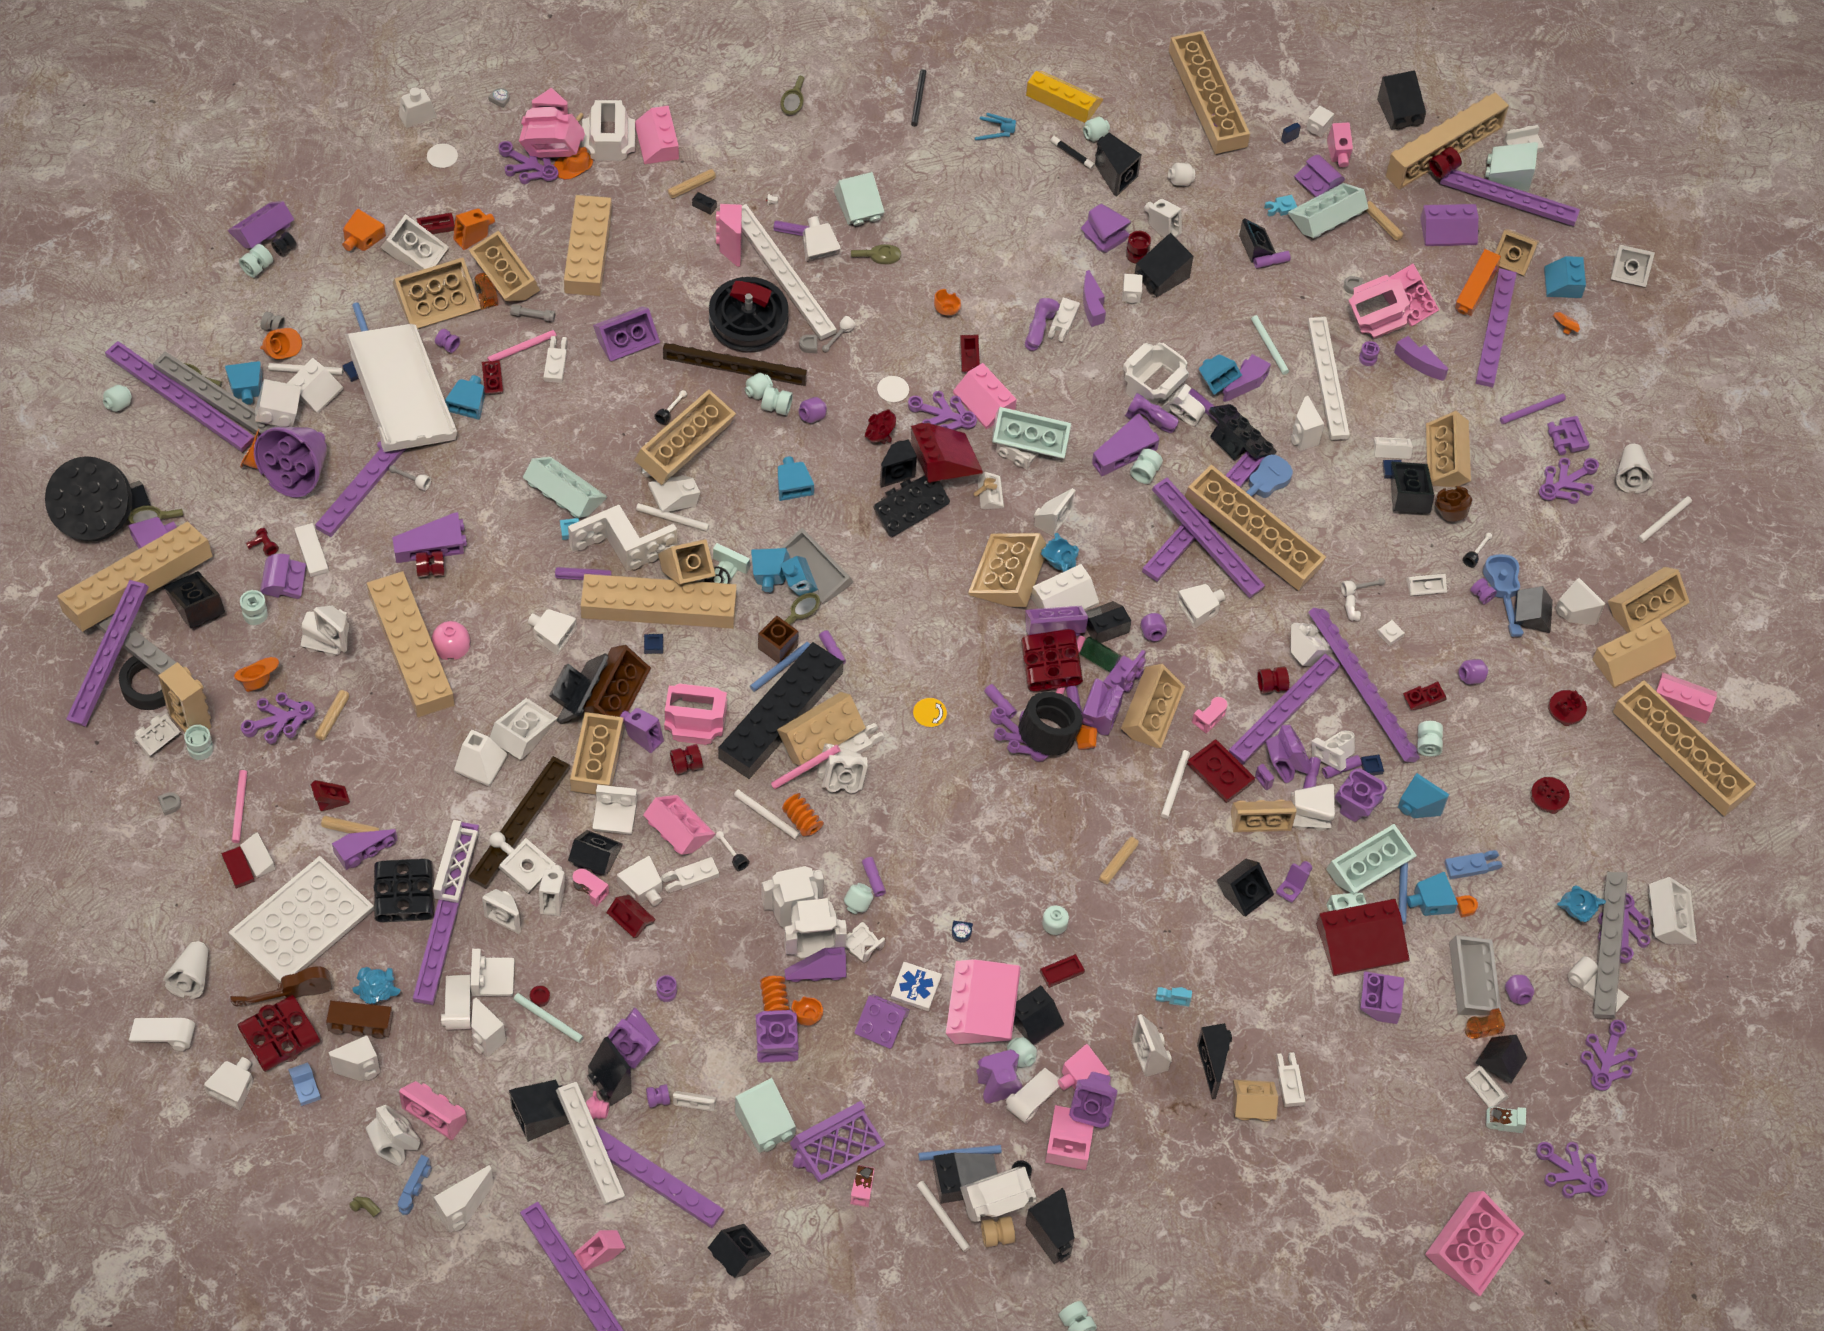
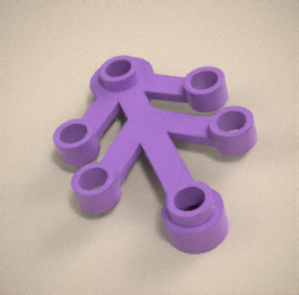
M503 141L499 144L500 155L503 157L510 156L523 163L506 165L505 174L507 176H514L519 171L532 169L538 171L532 173L522 172L519 175L522 184H528L532 179L543 178L546 181H553L558 177V170L551 164L550 157L540 158L544 162L543 166L538 163L536 156L529 155L528 158L513 150L511 142Z
M941 391L933 393V401L938 403L941 408L924 404L919 396H912L908 400V408L912 412L924 411L938 415L931 419H924L922 423L937 425L951 419L955 420V422L948 425L942 424L941 426L953 430L960 427L970 429L977 423L975 414L965 410L961 403V398L958 396H953L950 399V406L957 409L958 413L952 412Z
M1565 457L1561 458L1558 463L1560 468L1559 481L1553 484V477L1556 474V468L1547 466L1544 472L1546 482L1540 487L1539 495L1545 500H1553L1557 497L1568 499V502L1571 504L1578 503L1580 498L1578 492L1560 491V489L1579 490L1584 495L1590 496L1594 490L1592 484H1582L1574 481L1586 474L1592 475L1596 473L1599 467L1598 461L1594 458H1588L1581 469L1567 476L1570 460Z
M281 692L276 695L277 703L280 706L286 705L294 709L286 712L269 704L266 698H261L257 701L259 710L269 712L274 716L258 721L245 720L241 724V731L245 737H253L257 734L258 729L276 724L272 730L264 734L267 743H275L282 729L287 738H293L303 720H310L314 716L315 707L309 701L298 703L287 697L286 693ZM295 718L291 725H286L289 719Z
M996 707L992 710L990 720L994 724H1004L1013 732L1007 733L1001 727L996 728L994 732L996 740H1009L1007 746L1009 752L1031 754V757L1039 762L1048 758L1049 755L1036 752L1028 745H1020L1019 742H1025L1019 734V728L1006 716L1004 708ZM1024 711L1021 712L1019 720L1021 719Z
M1626 893L1627 905H1625L1621 955L1624 954L1627 958L1621 956V963L1630 962L1634 955L1632 948L1629 947V931L1638 939L1637 944L1641 948H1646L1650 943V937L1640 931V929H1648L1650 920L1634 907V899L1628 893ZM1603 912L1600 913L1598 917V923L1600 925H1602L1603 921L1601 918L1603 917ZM1629 914L1638 921L1637 926L1629 919ZM1601 930V931L1599 932V934H1598V940H1599L1600 942H1601V932H1602V930ZM1641 939H1645L1647 943H1643Z
M1621 1020L1612 1021L1609 1027L1611 1037L1606 1053L1601 1047L1597 1035L1589 1034L1585 1040L1586 1045L1593 1048L1602 1064L1601 1070L1594 1062V1056L1590 1051H1584L1581 1054L1580 1061L1590 1069L1593 1074L1591 1084L1599 1091L1608 1090L1614 1080L1619 1078L1628 1079L1633 1072L1629 1065H1623L1620 1070L1609 1073L1610 1067L1626 1060L1632 1062L1638 1055L1636 1049L1628 1048L1625 1052L1614 1056L1619 1037H1622L1627 1029L1626 1024ZM1589 1039H1594L1595 1043L1590 1042ZM1628 1053H1633L1634 1057L1629 1056ZM1584 1056H1588L1590 1060H1586ZM1623 1070H1627L1629 1074H1625ZM1598 1080H1602L1604 1084L1599 1083Z
M1541 1142L1536 1149L1538 1158L1549 1160L1566 1171V1173L1558 1174L1548 1173L1544 1179L1547 1186L1553 1187L1558 1182L1580 1180L1584 1184L1577 1186L1565 1185L1562 1195L1565 1198H1572L1574 1194L1588 1192L1595 1197H1601L1606 1194L1608 1184L1604 1178L1599 1177L1596 1157L1593 1154H1586L1583 1159L1584 1166L1589 1169L1590 1176L1583 1172L1578 1154L1579 1147L1576 1143L1570 1142L1565 1148L1566 1154L1571 1158L1572 1165L1553 1153L1554 1148L1550 1143ZM1569 1147H1573L1575 1151H1570ZM1541 1151H1546L1547 1155L1542 1154ZM1590 1158L1593 1161V1163L1587 1162L1586 1159ZM1548 1177L1553 1178L1554 1182H1550ZM1594 1185H1598L1600 1190L1595 1189ZM1565 1189H1570L1572 1193H1567Z

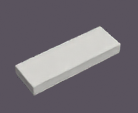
M313 523L294 528L310 577L329 572Z

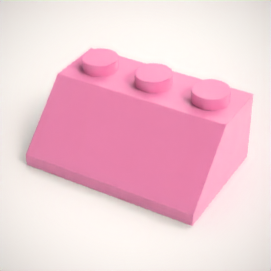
M669 106L651 108L635 121V129L644 164L678 160L679 146Z
M720 204V211H716V244H720V252L736 266H740L742 205Z
M983 363L968 371L953 390V394L961 398L963 405L975 414L977 420L986 429L994 425L996 412L999 407L1016 409L1017 399Z
M1663 672L1656 692L1681 715L1705 724L1711 715L1717 698L1716 691Z
M678 795L655 797L643 814L648 823L661 833V837L669 841L674 846V850L681 855L695 852L715 836V833Z
M415 1081L399 1090L402 1109L450 1140L455 1138L467 1122L466 1112L462 1107L452 1105L445 1096L435 1094L424 1083L421 1085Z

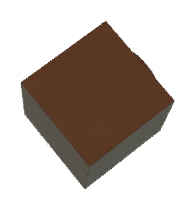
M776 615L758 633V649L775 662L780 663L798 647L799 631Z

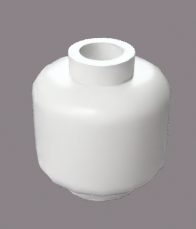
M1174 163L1168 171V178L1171 179L1173 185L1188 186L1195 179V169L1189 163Z

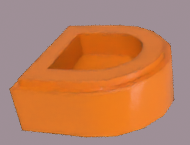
M1473 896L1456 897L1457 908L1461 918L1471 916L1476 912L1478 902Z

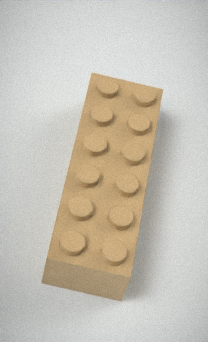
M576 195L564 275V292L566 294L601 296L612 215L611 198Z
M707 390L640 449L634 461L662 485L725 430L732 422L736 413L711 390Z

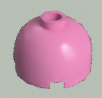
M455 621L443 622L433 631L431 641L438 657L444 660H448V658L456 660L463 657L469 651V633L460 623Z

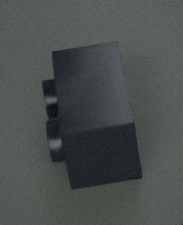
M697 192L692 198V206L712 215L717 208V201Z

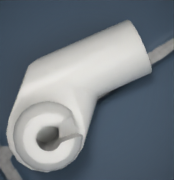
M1348 595L1345 605L1348 619L1359 621L1361 612L1355 611V596Z

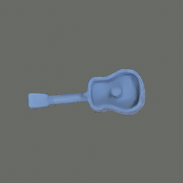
M1266 456L1261 461L1258 470L1251 474L1248 483L1250 489L1246 493L1251 497L1255 494L1262 498L1269 497L1275 490L1282 489L1290 483L1293 474L1292 467L1280 456Z
M1498 554L1490 556L1483 566V574L1491 587L1497 591L1495 597L1503 598L1509 620L1510 635L1512 637L1522 636L1524 632L1521 626L1514 624L1515 613L1511 597L1516 596V592L1520 589L1518 581L1519 563L1510 555Z

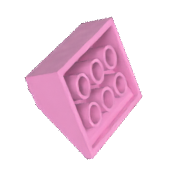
M975 959L956 961L946 1035L955 1045L1008 1041L1012 1039L1021 969L1019 965Z
M1484 1191L1469 1192L1425 1255L1438 1269L1475 1295L1481 1296L1524 1233Z

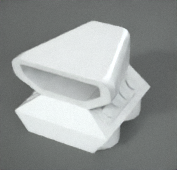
M306 612L301 626L303 635L300 646L305 647L310 652L324 651L327 656L340 654L341 650L317 630L314 612Z
M825 743L822 753L835 745ZM839 747L841 750L839 753L829 755L828 759L819 764L817 774L820 779H823L822 788H827L830 792L845 789L848 793L862 790L868 767L867 757H862L859 753Z
M1333 784L1291 792V801L1297 811L1293 823L1296 829L1304 830L1307 827H1314L1318 831H1324L1327 828H1331V821L1335 816Z
M387 1105L376 1108V1118L366 1127L368 1136L379 1156L400 1166L405 1160L404 1150H418L420 1138L411 1129V1124L401 1113Z

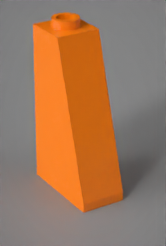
M1484 249L1456 301L1455 309L1459 313L1472 316L1499 270L1500 255Z

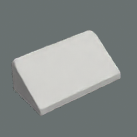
M1374 437L1375 457L1411 458L1413 446L1410 439Z
M984 472L978 477V488L983 486L984 480L987 477L996 479L993 484H997V488L995 490L987 489L979 494L981 509L1003 508L1000 476Z
M1446 574L1406 577L1410 596L1447 592Z
M258 832L240 845L257 878L275 870L274 863Z
M1480 1065L1465 1077L1489 1108L1496 1107L1509 1098L1491 1074Z
M675 1091L673 1094V1105L714 1111L716 1097Z

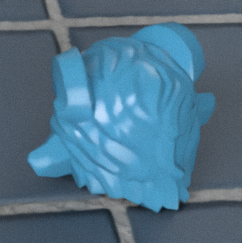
M1055 533V539L1046 544V547L1041 550V554L1055 569L1061 570L1063 573L1076 567L1079 549L1076 545H1070L1066 539L1061 538L1058 533Z
M1575 885L1572 887V891L1562 896L1561 901L1557 905L1566 910L1573 918L1579 919L1580 922H1587L1595 915L1599 906L1606 903V900L1597 898L1596 895L1588 890H1583Z
M369 967L359 970L356 977L360 981L359 986L352 988L353 993L360 995V999L366 1001V1004H375L379 1001L390 999V996H397L401 990L394 987L392 968H387L385 972L381 969L371 970Z

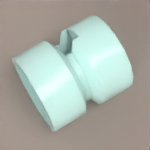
M261 244L255 245L249 253H246L239 259V265L242 270L252 278L261 273L262 268H267L273 262L271 253Z
M767 386L763 395L761 409L771 412L776 410V413L787 416L791 407L793 393L785 390L779 392L777 388Z
M1143 449L1130 470L1131 476L1140 483L1149 484L1163 462L1162 457L1154 450Z
M249 590L243 593L240 598L243 619L250 625L263 623L268 616L264 595L257 590Z
M1424 721L1418 725V753L1429 757L1442 753L1443 725L1441 723Z
M193 725L186 730L184 739L189 755L196 760L208 758L213 752V743L208 728L203 725Z
M1082 1301L1070 1304L1059 1313L1064 1326H1069L1068 1331H1096L1097 1329L1092 1317L1087 1316L1088 1310Z

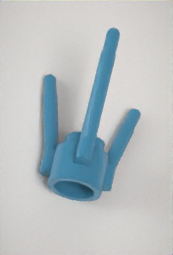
M986 113L988 117L980 116V120L1001 124L1000 130L1003 133L979 136L974 139L1010 137V133L1014 134L1016 120Z

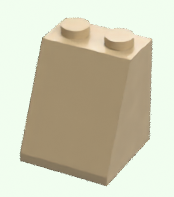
M707 539L672 546L658 553L662 572L678 584L716 576Z

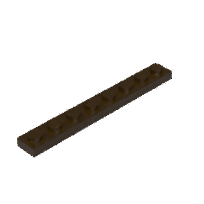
M664 343L663 346L664 360L748 376L762 373L768 375L771 380L806 386L807 370L799 367L795 368L783 364L753 360L747 357H737L710 350L705 351L694 347L679 346L677 344Z
M552 756L503 826L500 833L505 836V842L513 849L570 769V764ZM490 845L470 873L469 880L486 889L500 870L499 865L509 855L501 848H495Z

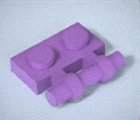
M1578 416L1560 419L1559 426H1555L1554 422L1547 424L1549 428L1548 433L1554 440L1555 450H1558L1560 455L1566 454L1565 447H1569L1571 452L1589 448L1590 444ZM1559 434H1564L1565 439H1561Z

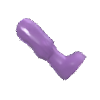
M1050 298L1039 299L1035 308L1034 319L1030 323L1029 333L1025 341V347L1029 351L1037 350L1041 344L1046 327V319L1054 318L1055 312L1059 310L1060 304Z
M1136 393L1125 415L1128 418H1132L1137 413L1146 416L1151 423L1168 433L1174 432L1179 422L1177 417L1166 412L1159 405L1150 403L1139 393Z

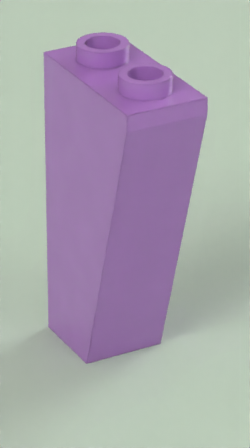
M1139 413L1093 453L1092 464L1101 477L1136 461L1143 449L1157 451L1159 436L1156 432L1152 431L1148 421L1143 419Z
M458 512L392 537L396 563L416 561V553L427 552L428 555H431L432 552L443 551V557L464 554L463 546H467L466 536L461 535V531L464 530L463 519L459 520Z

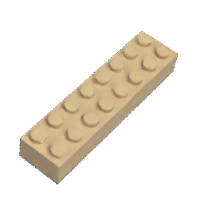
M1199 31L1171 37L1169 53L1214 153L1218 154L1248 147L1250 132L1204 32Z
M1496 92L1485 96L1478 103H1473L1468 109L1460 111L1456 116L1451 119L1448 118L1438 127H1433L1428 133L1421 134L1413 142H1408L1401 149L1393 151L1390 155L1386 177L1399 190L1430 172L1429 160L1446 148L1453 147L1460 154L1503 128L1509 105Z
M1210 465L1187 488L1185 498L1196 509L1298 591L1321 569L1326 559L1325 555L1213 465Z
M187 521L59 594L57 597L62 612L83 632L115 613L129 580L146 584L149 587L145 594L147 595L213 557L209 541Z
M404 572L367 582L368 595L417 718L455 706L453 692Z
M584 574L581 618L734 629L737 584L695 581L678 584L674 580Z
M1645 680L1617 701L1613 713L1724 817L1751 796L1756 783Z

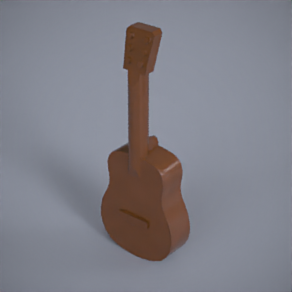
M321 966L306 968L298 973L283 976L276 990L249 997L230 996V1000L233 1006L238 1007L283 996L289 997L293 995L295 998L301 996L323 994L332 988L330 973Z

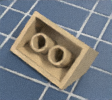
M1282 799L1276 801L1233 802L1231 808L1233 832L1291 831L1297 812L1296 807L1292 801Z

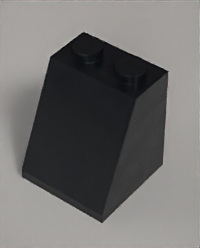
M1415 70L1383 76L1377 100L1390 129H1403L1423 124L1426 109Z
M1108 132L1097 141L1095 166L1113 195L1117 197L1138 177L1142 154Z
M1170 233L1136 263L1134 274L1142 275V283L1146 286L1147 290L1156 297H1159L1190 278L1194 256Z
M556 1079L509 1090L512 1111L527 1142L570 1124L556 1092L563 1085L559 1086Z
M1061 1188L1029 1208L1025 1224L1053 1264L1059 1261L1063 1263L1071 1257L1075 1239L1066 1193Z

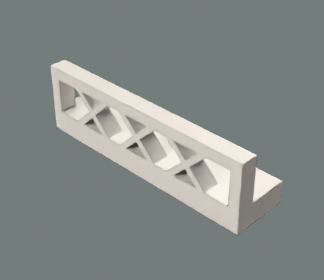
M453 820L433 888L435 899L456 903L459 901L478 835L476 830L462 828L461 821ZM461 834L472 836L471 841L463 845L460 841ZM464 851L466 858L458 862L455 855ZM459 868L461 875L453 879L450 872ZM452 885L455 887V896L444 894L445 889Z

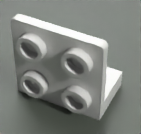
M597 785V803L593 830L632 834L637 804V789Z
M472 949V996H512L514 958H485V956H481V949Z

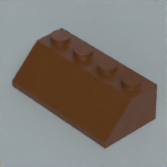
M627 645L611 647L608 653L607 666L601 671L599 675L600 680L592 688V695L583 706L584 713L620 717L624 711L629 712L651 667Z

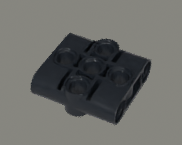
M431 860L378 861L374 864V919L377 922L421 921L433 918V872ZM402 871H406V872H407V873H405V874H399V873L402 872ZM421 888H428L425 891L420 890ZM401 889H407L405 892H400ZM381 890H387L385 893H380ZM401 907H408L405 910H400Z

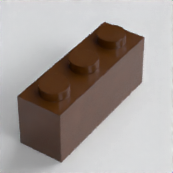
M330 1000L326 1020L327 1029L334 1034L349 1033L354 1036L368 1035L377 1039L389 1038L393 1019L392 1007Z

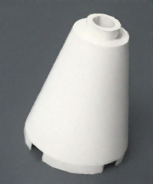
M1629 444L1624 448L1616 481L1618 487L1624 492L1635 491V493H1641L1652 486L1654 475L1642 447L1638 444Z
M199 941L191 942L165 974V987L172 994L181 998L187 995L191 996L190 999H195L203 993L208 959V948L204 943Z

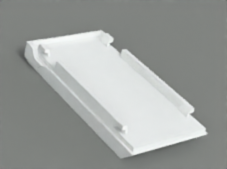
M406 324L345 334L351 351L352 361L375 423L379 426L377 428L384 452L456 440L457 430L450 416L416 325Z

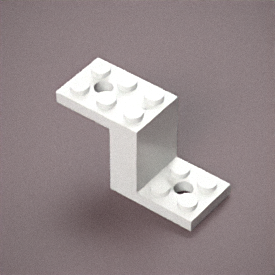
M620 505L568 526L569 547L572 552L583 550L587 546L599 543L607 538L627 572L632 569H638L641 565L648 562L656 561L659 558L658 553L672 546H677V528L674 524L639 538Z

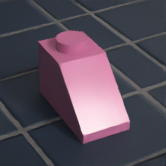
M600 1230L573 1254L585 1272L614 1259L625 1249V1246L617 1230Z

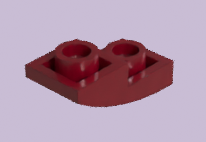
M735 281L730 296L745 303V295L751 294L753 302L765 307L772 291L753 283Z
M500 360L482 362L485 394L503 393Z
M1438 681L1424 688L1418 686L1403 693L1411 710L1426 708L1447 700Z

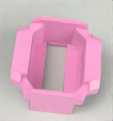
M555 107L531 108L523 116L521 122L523 128L519 142L530 156L539 158L570 157L577 154L580 142L583 141L585 133L583 127L572 114L562 115Z
M1384 275L1353 288L1354 294L1349 299V303L1362 334L1368 333L1373 338H1378L1407 325V318L1412 314V310L1400 279L1394 280L1389 278L1388 275ZM1393 290L1397 303L1360 318L1355 305Z
M687 684L669 686L665 706L664 730H669L673 739L677 742L711 744L715 737L723 735L727 711V692H723L718 688ZM682 698V701L713 704L712 710L672 706V703Z

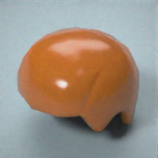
M941 289L934 295V308L942 315L952 316L959 312L961 299L956 296V293L949 294L946 289Z
M803 996L801 1000H794L791 1010L797 1014V1022L800 1025L811 1026L821 1020L823 1006L817 999Z

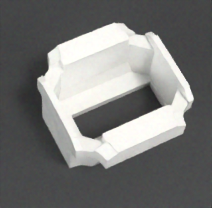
M595 100L589 117L582 119V127L585 133L582 147H586L587 153L595 161H622L626 159L628 153L635 152V119L628 117L626 109L622 105V100ZM601 122H615V133H601Z
M1159 342L1154 346L1148 343L1143 344L1123 365V370L1126 373L1124 380L1128 382L1126 394L1134 399L1136 393H1139L1150 403L1156 405L1162 398H1168L1188 378L1189 373L1186 370L1188 362L1183 356L1164 343ZM1162 367L1172 373L1156 390H1152L1145 384Z
M803 866L776 872L771 880L762 882L761 897L764 910H773L779 925L783 929L786 926H790L793 906L797 904V901L815 900L823 897L824 879L822 871H814L812 868Z
M828 898L797 901V904L793 906L791 925L785 927L784 947L786 954H795L796 957L805 959L823 948H846V922L836 918L835 910L832 903L828 901Z
M1025 1167L1006 1170L960 1187L967 1207L968 1217L974 1222L981 1221L980 1216L997 1217L1025 1207L1027 1202L1036 1201V1195L1031 1187Z

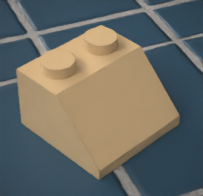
M1505 229L1495 252L1501 256L1499 266L1525 276L1539 241Z
M1233 1080V1111L1235 1117L1241 1120H1250V1118H1256L1261 1121L1276 1120L1278 1093L1274 1082Z

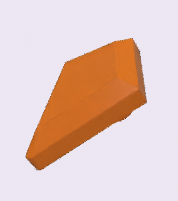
M1561 312L1554 313L1553 316L1562 325L1566 326L1563 330L1564 333L1569 335L1572 330L1579 332L1578 321Z
M1081 726L1076 737L1078 749L1083 750L1096 747L1097 728Z

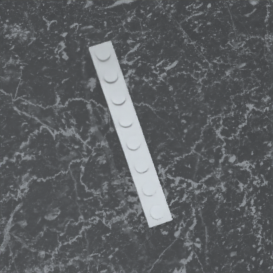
M1309 318L1308 327L1330 440L1349 439L1350 434L1327 318Z

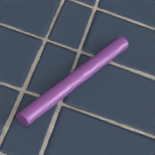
M1562 393L1500 418V422L1505 424L1562 402L1566 400V397Z

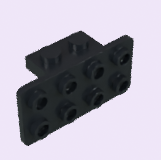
M1225 404L1210 407L1209 413L1219 422L1210 437L1233 460H1238L1245 449L1254 458L1276 454L1277 451L1273 444L1267 441L1261 435V432L1255 429L1249 423V420L1237 411L1235 406Z
M925 475L913 481L907 479L900 483V488L895 489L894 487L886 491V496L874 504L873 508L889 537H894L950 503V499L940 481L928 482Z
M604 653L587 661L581 673L570 664L564 665L549 694V697L563 706L557 719L558 723L568 722L583 713V706L590 699L592 688L600 680L599 675L607 666L609 655Z

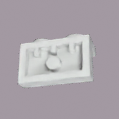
M1538 125L1516 130L1512 129L1506 132L1503 142L1505 146L1536 142L1538 143L1537 153L1543 152L1544 149L1538 136Z
M997 444L996 452L1000 456L1013 461L1017 466L1023 467L1026 470L1039 455L1036 452Z
M166 714L162 717L157 715L150 721L151 725L148 728L142 727L134 733L136 737L132 741L134 743L137 742L148 757L180 733V730Z

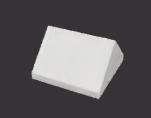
M1619 245L1614 259L1611 280L1646 287L1655 252Z

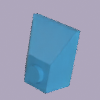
M1416 773L1402 795L1398 808L1402 813L1412 818L1441 816L1450 794Z

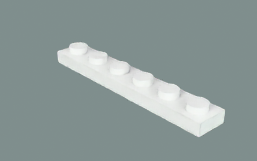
M577 1081L558 1088L556 1092L603 1204L606 1205L622 1199L625 1196Z

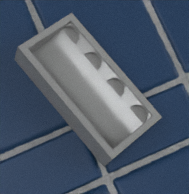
M803 528L780 547L787 548L790 558L795 556L806 558L818 588L813 593L819 596L823 604L836 597L853 583L851 577Z
M1456 935L1449 944L1458 1014H1500L1501 1004L1493 941Z

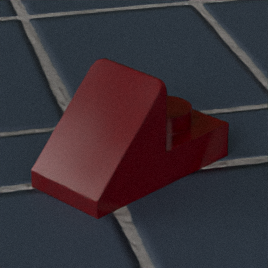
M979 334L960 335L961 372H968L980 365Z
M318 780L310 784L320 811H327L350 803L345 786Z

